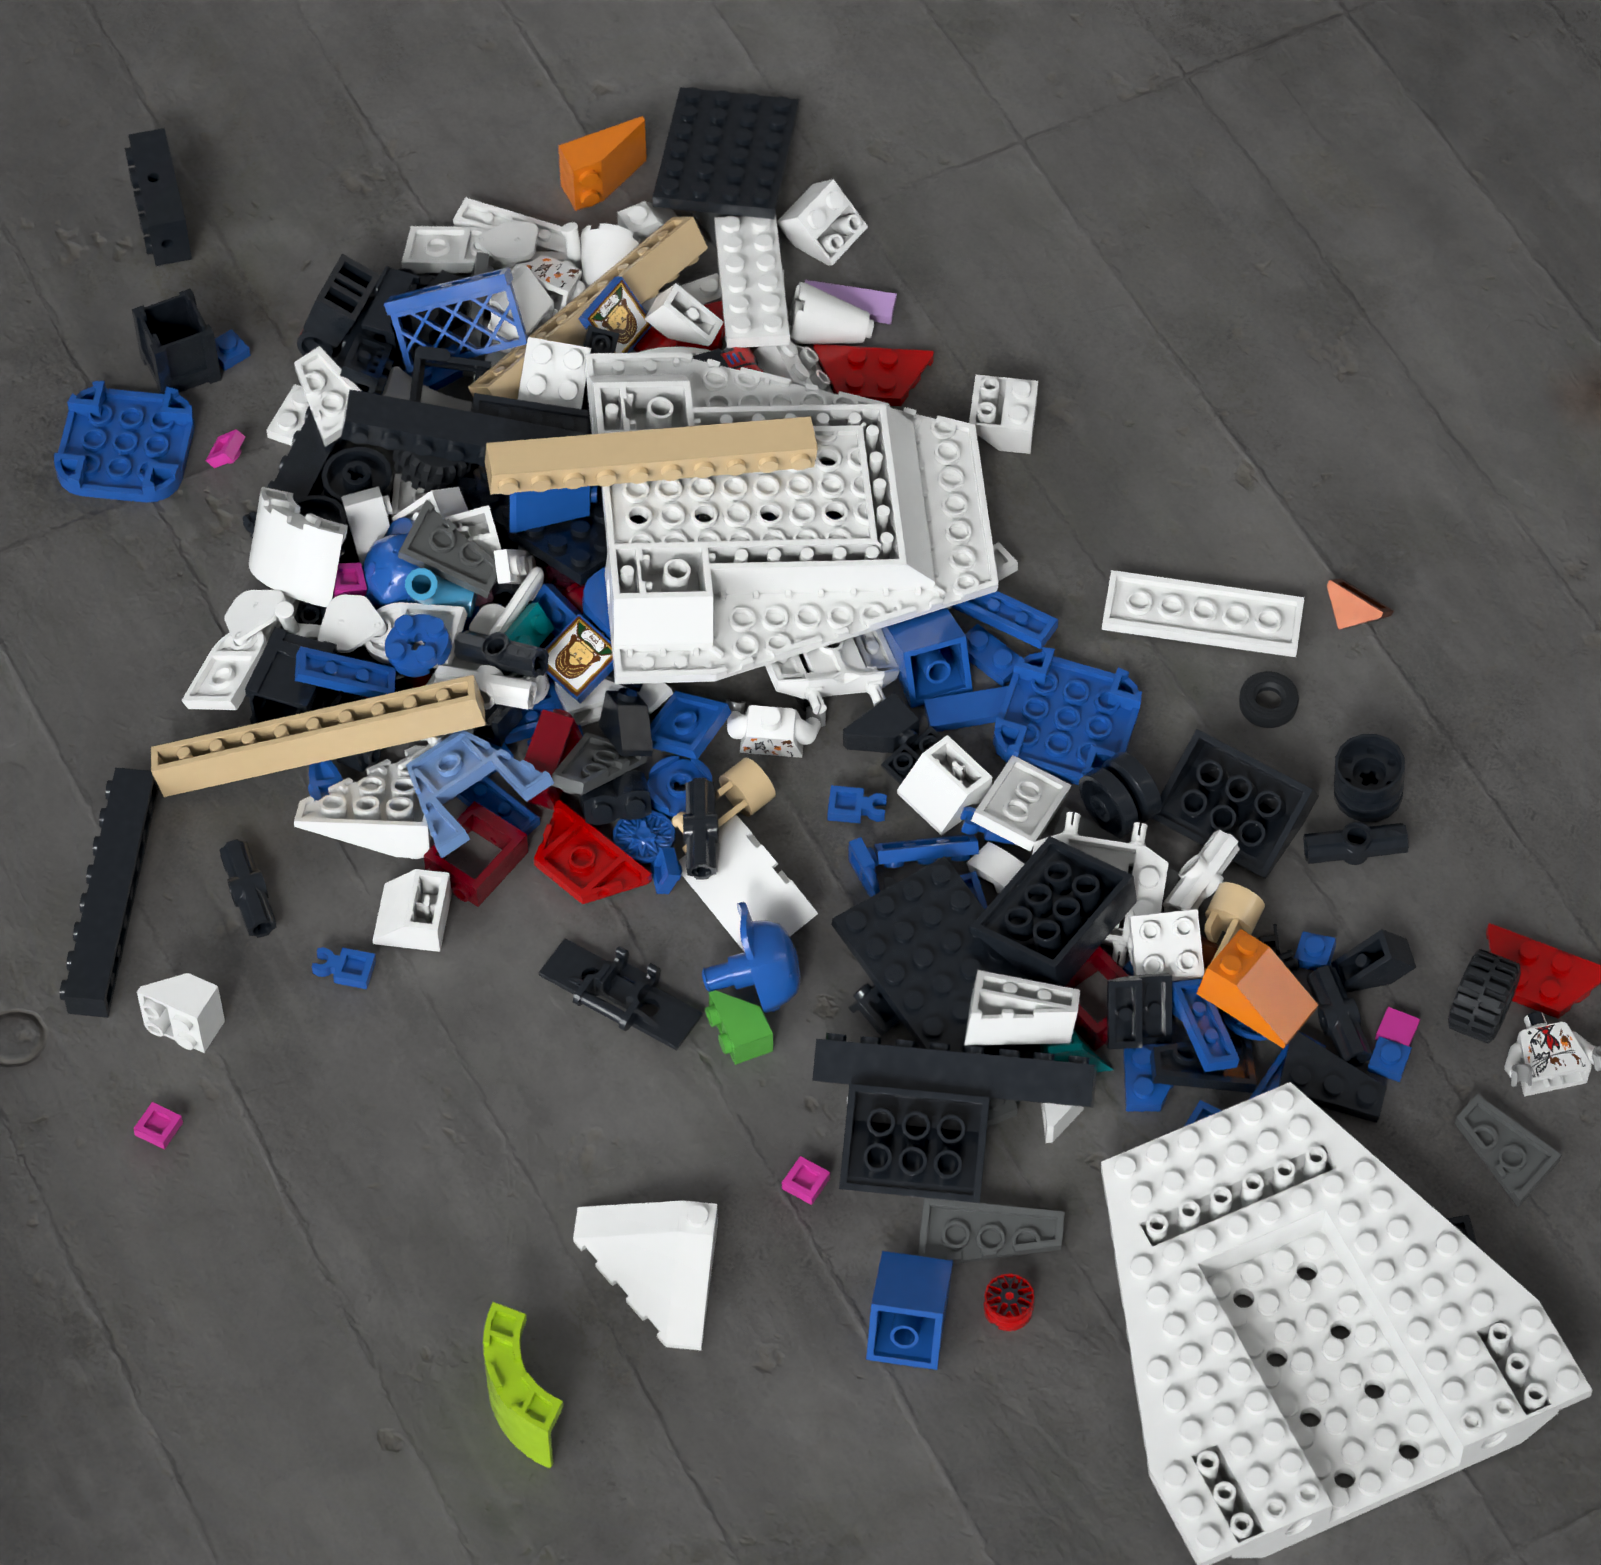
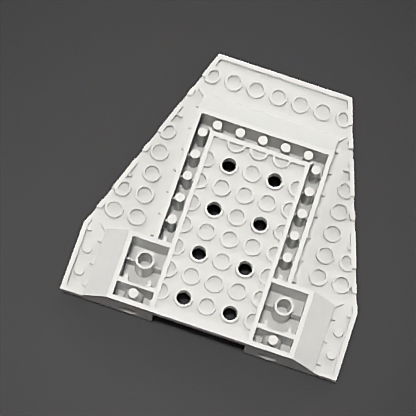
M683 352L585 354L592 434L811 416L818 447L815 466L804 470L788 469L777 470L771 473L753 472L737 476L717 475L708 478L693 477L674 481L657 480L646 481L641 484L622 483L606 487L601 486L607 540L605 582L615 684L715 682L997 592L999 583L976 426L974 424L938 415L937 419L918 415L916 414L917 410L904 407L902 411L889 407V403L841 391L837 395L818 390L819 386L806 383L805 386L792 384L791 379L744 367L736 370L720 366L721 362L711 359L703 362L695 360L693 355ZM820 461H834L835 464L826 466ZM836 511L842 515V518L834 520L829 518L826 513ZM766 512L773 513L777 516V519L767 521L761 517V514ZM698 514H707L712 518V520L709 522H701L697 520L695 516H697ZM641 515L647 521L637 524L632 522L630 517Z
M1291 1082L1101 1162L1102 1179L1109 1212L1110 1230L1114 1244L1116 1268L1126 1320L1127 1338L1131 1352L1132 1370L1142 1422L1149 1477L1197 1565H1211L1229 1556H1232V1558H1264L1523 1443L1557 1415L1559 1410L1586 1399L1592 1394V1388L1539 1300ZM1302 1268H1310L1315 1271L1317 1276L1312 1280H1303L1298 1276L1297 1272ZM1239 1295H1246L1253 1300V1304L1250 1307L1241 1308L1234 1303V1298ZM1336 1326H1343L1349 1330L1350 1335L1345 1339H1337L1331 1334L1330 1330ZM1271 1354H1280L1287 1362L1283 1366L1274 1367L1267 1362V1357ZM1370 1385H1376L1382 1388L1384 1395L1377 1399L1370 1398L1364 1389ZM1306 1413H1312L1320 1419V1423L1317 1426L1308 1427L1301 1422L1300 1417ZM1410 1445L1418 1450L1419 1455L1414 1459H1406L1402 1457L1399 1449L1402 1446ZM1339 1474H1348L1354 1479L1355 1483L1351 1487L1343 1488L1335 1483L1334 1478Z

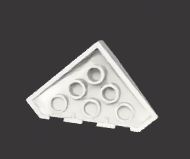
M415 745L405 750L406 758L401 759L399 762L391 764V761L386 759L367 768L368 776L357 782H353L349 777L328 787L329 795L318 801H314V798L311 796L301 800L294 819V827L394 857L424 858L423 855L434 845V839L428 828L427 820L421 809L420 801L413 787L407 767L400 770L398 765L425 746Z
M667 1201L578 1207L573 1242L579 1249L583 1251L587 1248L597 1259L595 1266L612 1286L618 1283L628 1295L626 1298L628 1305L643 1321L648 1318L660 1331L657 1334V1338L665 1347L702 1350L718 1227L717 1204Z

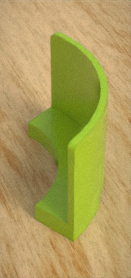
M493 1302L484 1326L483 1346L488 1393L494 1416L507 1438L521 1452L535 1462L551 1468L553 1465L551 1432L563 1409V1401L543 1390L524 1368L520 1344L522 1332L527 1321L526 1314Z

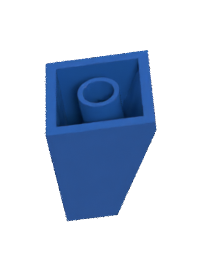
M586 486L577 489H550L544 492L526 491L510 494V532L517 533L589 516L591 502L597 503L598 486Z
M948 608L881 628L900 669L898 680L911 708L924 705L925 699L973 691L966 635Z
M882 1251L871 1303L866 1360L937 1370L950 1292L953 1261Z

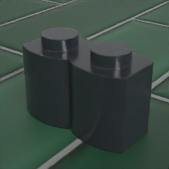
M627 771L623 775L583 795L579 794L584 819L588 824L602 825L613 822L618 818L636 820L652 813L650 791L644 773L639 771Z

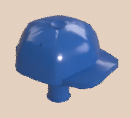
M404 517L395 520L390 525L385 536L371 545L362 567L367 586L365 597H367L375 610L397 602L421 604L412 599L405 588V580L408 574L420 567L398 558L399 550L415 522L410 518Z
M740 902L737 903V910L741 917L740 936L745 952L729 956L728 962L707 968L703 967V982L706 990L709 992L734 985L736 990L755 985L763 1011L765 1013L779 1010L780 1006L789 1002L799 991L801 982L797 951L787 931L780 924L768 920L752 921L746 903Z

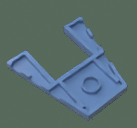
M465 730L453 733L406 764L413 787L419 798L421 809L427 820L428 828L434 839L435 847L441 858L470 840L466 830L446 810L443 804L452 800L494 770H497L526 802L554 784L548 772L544 771L541 773L535 770L533 764L525 760L518 761L512 758L509 752L503 749L496 750L490 746L489 742Z

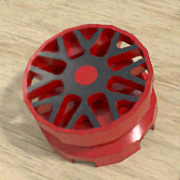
M1003 1274L992 1279L987 1285L984 1295V1313L989 1323L995 1324L999 1330L1015 1331L1026 1326L1032 1318L1035 1296L1032 1286L1026 1279L1014 1274Z

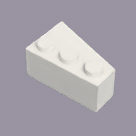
M978 970L970 1002L964 1045L1070 1043L1078 1013L1080 990Z

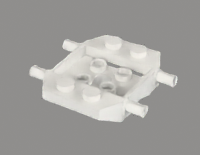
M881 629L831 644L835 648L824 646L803 653L810 673H806L799 655L765 665L776 692L809 700L814 714H818V711L819 714L826 711L827 707L822 699L825 696L867 692L870 694L875 707L886 699L882 688L896 680L900 671Z
M1067 812L1064 831L1051 837L1127 873L1129 866H1133L1132 875H1134L1137 902L1125 915L1124 928H1119V922L1101 943L1102 946L1113 948L1112 959L1116 963L1118 955H1120L1119 966L1123 968L1128 950V936L1130 935L1128 916L1161 913L1169 863L1144 844L1148 825L1142 823L1140 835L1138 836L1140 823H1134L1132 838L1129 843L1079 836L1078 834L1081 815L1075 813L1073 825H1071L1073 812ZM1047 838L1034 842L1032 855Z

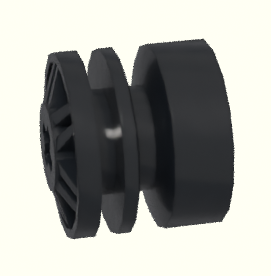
M1361 734L1349 738L1340 746L1335 756L1334 800L1338 808L1345 815L1360 822H1378L1389 818L1398 810L1403 800L1405 757L1400 747L1391 739L1378 734Z

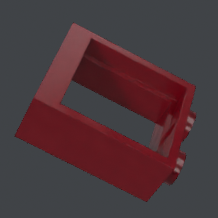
M554 709L553 712L542 710L524 758L525 761L533 764L535 770L541 773L546 771L552 777L554 771L583 737L572 715L561 709ZM550 786L527 801V803L554 811L555 802L562 799L564 791L561 788Z
M473 801L460 815L457 822L466 830L467 834L473 831L502 851L476 879H473L447 862L445 859L448 855L441 858L435 843L423 856L425 870L449 873L451 890L454 895L463 902L469 901L479 907L527 855L528 841L526 833L476 801Z
M1099 946L1065 987L1074 988L1097 971L1107 980L1127 977L1129 975ZM1079 1004L1074 1030L1095 1051L1104 1044L1107 1045V1017L1097 1023Z

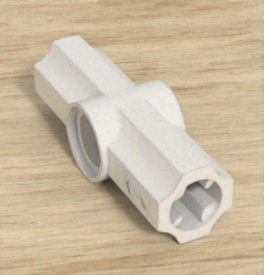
M439 665L435 672L434 683L474 675L484 700L485 709L492 708L494 704L529 710L533 709L536 702L537 682L504 676L494 666L483 665L477 671Z
M1221 830L1214 832L1199 854L1193 856L1185 863L1179 872L1181 879L1162 904L1165 909L1164 913L1198 909L1203 900L1217 890L1219 884L1224 880L1222 873L1240 850L1237 844L1238 841L1231 834Z

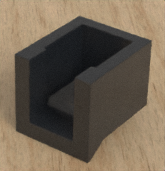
M494 704L492 708L485 709L486 725L473 728V734L502 747L505 738L523 719L521 708Z

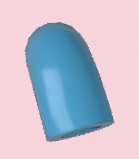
M417 568L408 574L405 580V588L412 599L424 605L464 607L467 617H472L477 600L476 593L439 577L426 568Z

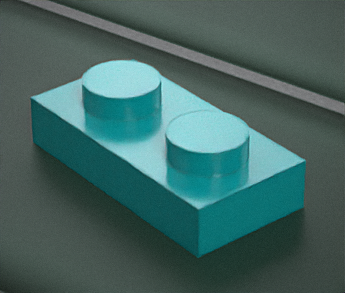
M537 602L528 604L504 634L511 641L539 647L554 630V626Z

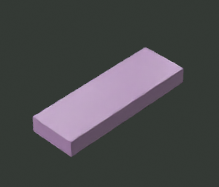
M805 280V283L869 312V319L874 320V322L891 324L897 298L895 293Z

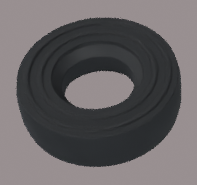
M1271 671L1256 673L1250 676L1241 687L1239 695L1240 710L1249 722L1259 727L1276 728L1285 725L1294 717L1298 708L1299 696L1296 686L1288 677L1280 673ZM1263 691H1273L1280 696L1282 702L1278 707L1268 709L1260 706L1256 697Z

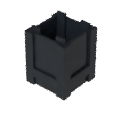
M191 288L179 292V295L147 307L142 305L132 309L140 357L144 365L148 366L156 381L159 394H165L166 387L177 389L180 393L208 382L212 384L222 380L214 332L209 324H205L197 308L196 299Z
M275 627L245 687V693L249 697L252 710L251 724L327 708L333 702L338 690L295 681L296 654L300 646L337 654V644L327 641L320 642Z

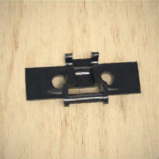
M565 938L539 971V976L574 994L572 1001L578 1006L583 1004L618 1023L619 1028L624 1031H628L632 1026L676 1051L703 1016V1013L655 987L660 979L661 970L659 967L650 963L646 974L628 964L629 951L620 946L615 951L616 957L614 961L611 962ZM601 995L611 1000L613 1003L622 1006L623 1008L627 1009L626 1012L597 996ZM646 1004H653L659 1008V1011L654 1016H647L640 1008Z

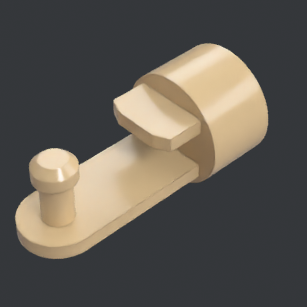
M743 758L719 777L721 788L716 791L715 802L726 795L734 807L718 819V828L740 812L750 817L776 796L774 786L766 772L750 758ZM681 811L672 818L671 823L683 833V814H686V812ZM685 845L684 847H682V850H683L685 853H686V845Z
M1229 882L1220 883L1205 912L1207 921L1204 931L1208 941L1217 943L1222 931L1226 932L1213 960L1240 929L1251 935L1265 908L1263 900L1244 886Z

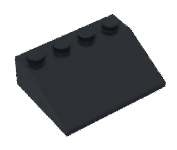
M1196 729L1160 795L1162 801L1161 811L1153 816L1152 819L1203 846L1211 835L1218 830L1231 834L1238 841L1237 844L1240 849L1232 861L1266 879L1303 826L1319 795L1304 784Z
M1049 836L971 925V931L1030 980L1065 987L1137 902L1134 875Z
M849 1084L839 1189L980 1203L990 1097Z

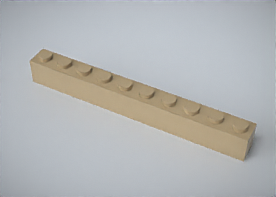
M672 217L529 337L583 347L586 329L578 318L614 277H622L640 304L657 296L661 287L666 283L676 280L679 277V272L685 267L696 263L699 260V256L708 249L694 218ZM526 345L514 348L468 387L472 396L474 397V393L518 399Z
M810 416L486 443L485 466L490 495H510L515 492L526 491L544 492L550 489H577L598 485L606 487L622 483L641 484L646 481H674L681 478H708L717 475L737 476L743 473H771L777 470L788 469L804 470L815 466L818 447Z
M474 675L153 746L151 747V772L163 797L485 726L484 700Z

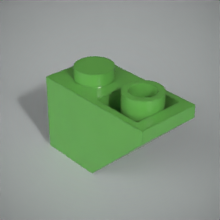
M716 990L709 992V1006L705 1007L706 1016L712 1027L717 1026L720 1032L718 1040L721 1049L725 1055L730 1053L735 1065L773 1051V1033L760 1006Z

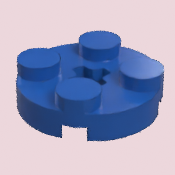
M426 614L400 616L396 619L394 627L390 630L385 640V653L389 662L396 671L409 677L427 675L430 673L428 669L433 668L437 664L443 665L452 649V640L444 622L440 618ZM418 641L425 643V645H420L417 650H413L412 646Z
M670 756L660 760L651 768L647 781L651 805L658 812L667 815L670 820L679 812H686V790L675 791L674 783L677 782L680 785H684L692 781L693 778H706L712 781L710 770L698 759L690 758V760L680 759V756Z

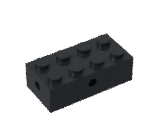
M165 128L129 134L130 147L125 148L128 166L134 165V167L128 168L133 189H139L133 191L138 212H144L138 214L143 235L149 234V236L143 237L147 255L153 254L155 266L192 260L186 220Z

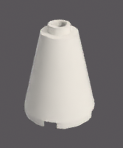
M606 223L600 224L599 229L590 230L591 225L582 230L580 237L582 282L585 284L586 289L642 243L640 238L638 241L633 238L634 232L618 225Z
M799 282V285H797L789 315H791L789 333L790 341L793 344L863 343L865 338H871L874 320L869 319V312L807 283Z

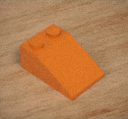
M643 116L558 145L561 187L575 211L603 202L647 161L645 119Z
M1242 929L1235 934L1207 967L1196 993L1283 1049L1318 1007L1316 1001L1268 945Z

